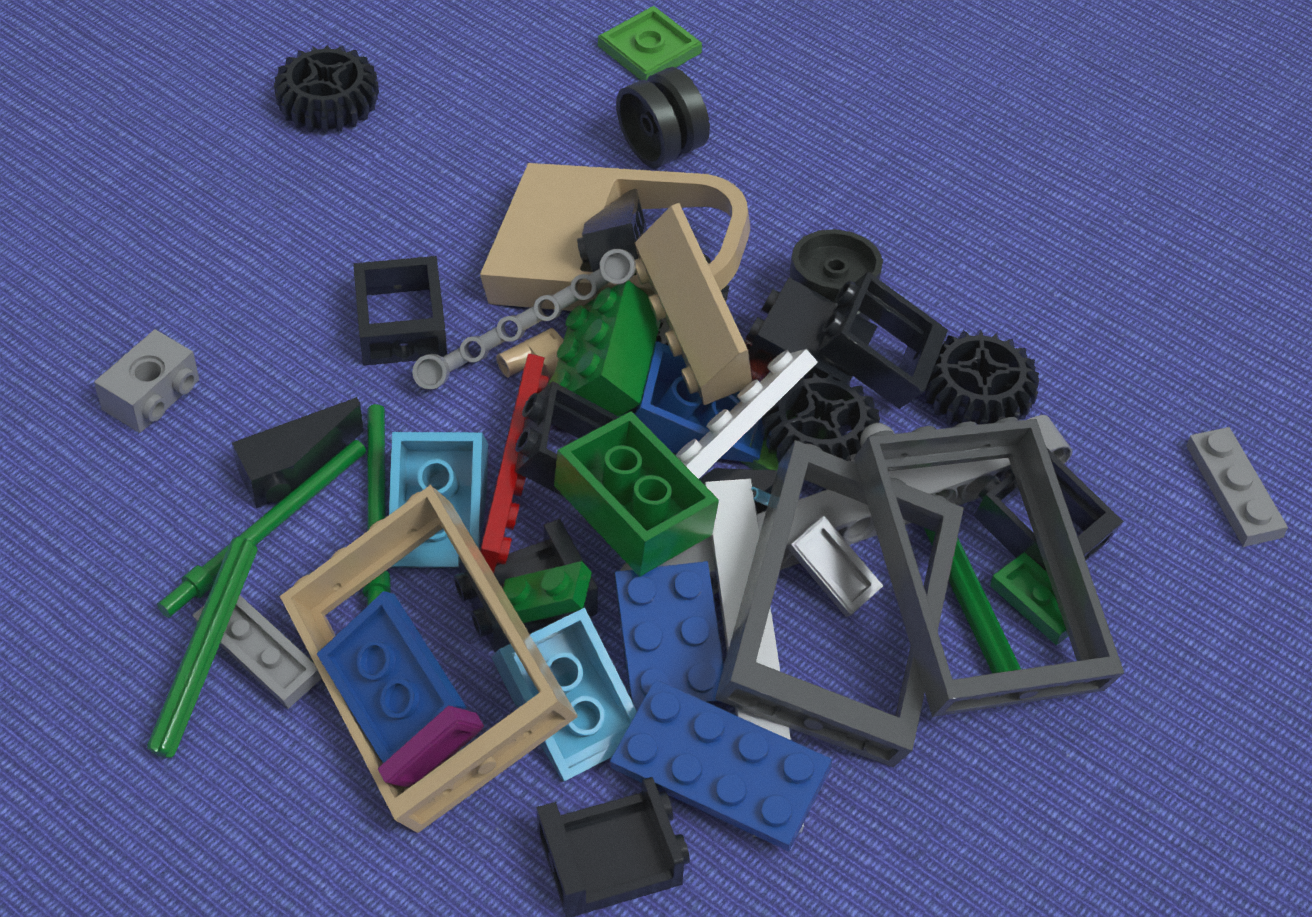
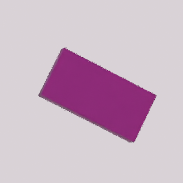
M448 705L378 768V771L385 783L410 788L451 758L474 738L484 725L477 713Z

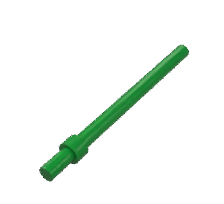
M373 404L367 409V531L374 523L386 518L385 408L379 404ZM384 571L363 587V595L367 597V606L383 591L391 592L389 572Z
M359 440L352 441L238 537L249 539L256 546L366 453L365 446ZM230 544L202 567L196 565L181 578L182 584L157 603L158 609L164 616L170 618L194 597L201 598L211 590Z

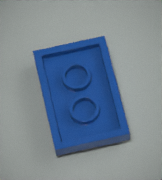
M708 561L659 566L641 577L633 569L615 571L614 583L629 694L636 711H638L655 679L712 705L724 703L715 699L724 666Z
M383 591L317 653V656L382 763L387 761L448 705L460 709L467 708L393 593Z

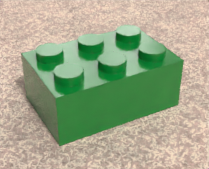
M631 281L617 284L613 288L607 287L594 300L584 306L579 305L575 307L566 319V334L563 343L557 351L558 362L554 375L551 377L548 385L553 381L618 417L640 405L661 322L654 315L648 299L649 295Z
M632 411L558 449L554 481L555 488L639 577L712 536L719 499Z

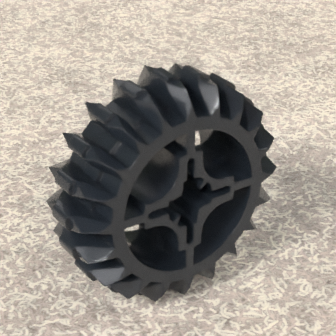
M327 44L324 49H316L312 46L309 52L298 50L296 58L288 57L286 58V65L278 67V74L275 77L274 83L276 103L279 106V110L284 114L287 121H294L296 128L307 126L310 133L317 128L323 129L326 134L329 129L337 128L342 132L345 125L356 127L358 119L367 120L368 113L375 110L379 94V85L374 66L369 64L367 57H359L357 50L346 52L343 45L337 49H331Z
M981 329L975 336L969 335L964 330L958 338L948 335L941 347L925 389L926 403L933 404L935 415L946 414L947 425L954 422L964 423L970 421L976 422L977 425L991 424L1008 417L1025 420L1026 415L1030 412V408L1035 404L1038 394L1039 373L1035 371V360L1027 358L1026 348H1014L1013 338L1002 341L999 339L997 332L992 337L984 336Z
M813 371L809 379L802 377L762 416L761 433L763 440L767 441L768 453L776 454L778 464L795 440L804 444L815 445L826 453L846 461H851V455H857L861 449L860 437L863 430L871 424L880 422L879 410L874 408L873 397L864 396L862 386L850 387L848 377L837 381L834 380L830 372L826 378H819Z

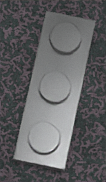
M1230 427L1190 435L1186 447L1242 546L1246 547L1284 538L1288 526Z
M239 595L220 646L289 709L319 682L322 677L314 662ZM204 606L192 615L196 623L199 620V617L202 613Z

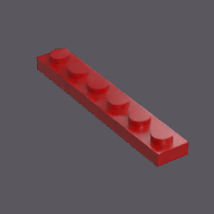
M530 353L527 355L480 547V552L493 574L497 563L506 565L512 538L505 537L504 532L505 529L514 530L520 504L512 502L513 495L521 497L526 477L515 472L518 452H516L515 447L520 434L523 432L525 417L522 416L523 407L533 393L538 394L547 386L549 376L541 375L545 357Z

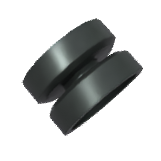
M669 67L649 76L647 81L641 80L620 89L616 97V112L619 125L630 148L644 164L652 168L659 167L676 159L679 153H689L706 144L710 134L707 108L697 87L682 70Z
M838 229L819 230L803 236L794 245L790 265V278L835 302L838 292L848 281L854 283L867 272L880 280L883 259L879 249L871 241L854 232ZM860 311L857 312L858 316L868 321L870 320V318L865 316Z

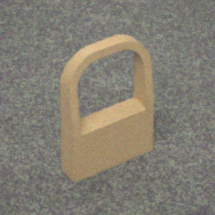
M528 163L480 273L488 304L531 308L539 297L554 295L570 286L576 276L591 274L590 262H582L577 238L582 237L584 223L627 191L633 189L638 191L642 209L669 208L674 204L680 203L681 208H717L726 212L731 217L720 252L708 264L721 291L736 274L748 241L750 219L747 201L740 189L733 183L709 174ZM634 275L629 280L647 295L651 296L654 294L649 282L641 285L637 275ZM582 279L578 284V290L581 294L588 295L592 290V285L587 279ZM608 283L599 288L595 297L588 300H578L562 310L572 311L579 305L584 306L594 300L602 290L607 287L613 288L617 284ZM545 300L541 308L555 309L552 301Z

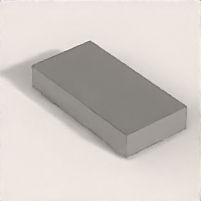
M825 516L819 518L787 546L789 551L845 617L851 616L883 587L882 583Z

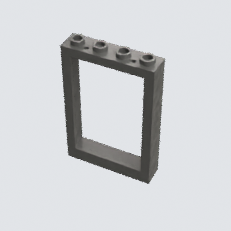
M1008 417L995 423L977 425L976 422L970 421L958 424L953 428L935 429L933 426H924L912 432L898 434L885 430L876 432L867 438L854 460L932 717L1105 691L1124 674L1037 419L1018 421L1015 417ZM1009 458L1077 661L952 680L888 471Z
M795 440L779 462L715 699L894 768L913 751L925 694L911 646L895 716L756 662L803 481H809L868 505L854 461H846L822 451L815 445L804 444ZM890 477L902 518L935 532L924 581V589L938 631L964 508L948 502L947 499L940 495L928 494L906 485L900 479Z

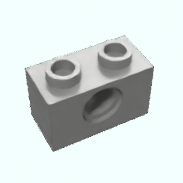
M154 329L96 379L94 384L101 409L141 433L152 422L159 420L165 411L182 395L189 393L199 381V375L193 351Z

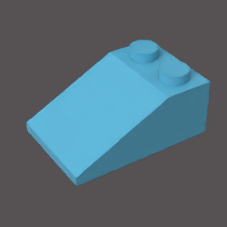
M392 432L389 515L404 505L412 495L432 485L452 503L480 550L488 475V442L483 433ZM441 529L390 568H459V555L444 529Z
M585 608L530 634L578 715L576 719L540 744L563 782L611 758L637 713ZM511 644L499 649L491 657L517 708L539 693Z

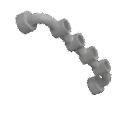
M623 249L610 250L603 255L600 261V269L591 274L576 276L570 286L554 295L539 297L535 301L534 306L516 316L503 317L498 322L497 327L485 334L466 338L461 343L460 348L444 357L436 354L420 357L415 362L412 370L415 382L424 389L441 387L446 383L450 372L468 362H477L485 359L489 350L505 341L512 342L522 338L526 329L542 320L550 321L556 319L561 314L562 309L578 300H588L595 297L599 288L606 284H622L629 281L636 271L634 257ZM582 279L589 280L592 285V290L588 295H583L578 290V284ZM545 300L552 301L555 306L554 313L551 316H547L542 312L541 306ZM509 320L517 324L518 331L515 336H510L505 331V325ZM472 341L477 342L481 347V353L478 357L471 355L469 352V345Z

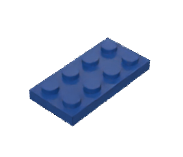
M655 679L613 754L610 765L611 769L641 783L642 779L653 777L658 791H666L669 796L789 852L832 767V759Z

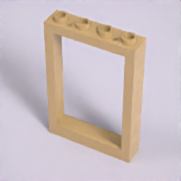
M432 485L412 495L404 505L385 519L374 523L366 533L347 547L336 551L331 559L309 575L301 577L293 587L280 596L394 819L417 833L578 717L454 506ZM441 529H444L539 693L409 788L384 782L378 771V768L383 764L326 671L317 653L336 636L325 616Z

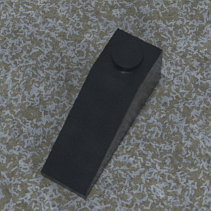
M637 189L627 191L584 223L582 237L577 238L582 262H590L592 273L600 269V261L603 255L613 249L626 250L635 260L638 259L635 242L646 232L647 225Z
M356 397L232 442L237 470L256 508L283 500L364 431L360 402Z

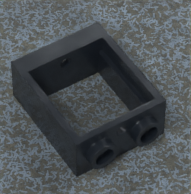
M437 256L353 263L363 366L417 361L420 357L429 354H436L441 357L447 355L446 330ZM430 290L433 318L370 324L367 295Z
M869 272L854 283L852 281L846 282L835 298V302L838 303L836 311L827 319L822 328V333L825 334V337L818 352L901 409L925 391L948 329ZM858 311L907 345L899 367L849 332Z
M552 381L540 393H533L523 407L522 416L525 417L523 432L520 434L515 447L516 452H518L515 472L563 496L554 486L557 454L546 448L550 425L552 424L577 438H581L619 417Z
M1047 448L1071 520L1084 531L1078 536V540L1087 561L1109 542L1124 521ZM1010 467L1008 470L1010 475L1001 481L998 477H995L981 490L978 496L982 499V502L973 516L1016 558L1025 552L1046 570L1034 533L1005 505L1006 502L1020 492L1012 467Z

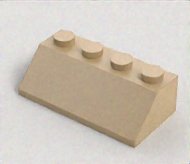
M680 203L674 204L635 242L638 259L635 260V272L641 285L649 282L654 294L649 296L648 299L654 315L658 321L665 318L670 331L664 333L668 346L674 357L682 355L687 366L681 369V373L690 394L698 391L703 404L707 405L741 391L752 382L749 354Z

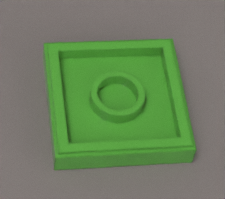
M655 6L598 36V47L638 79L646 81L649 76L669 67L676 68L702 53V42Z

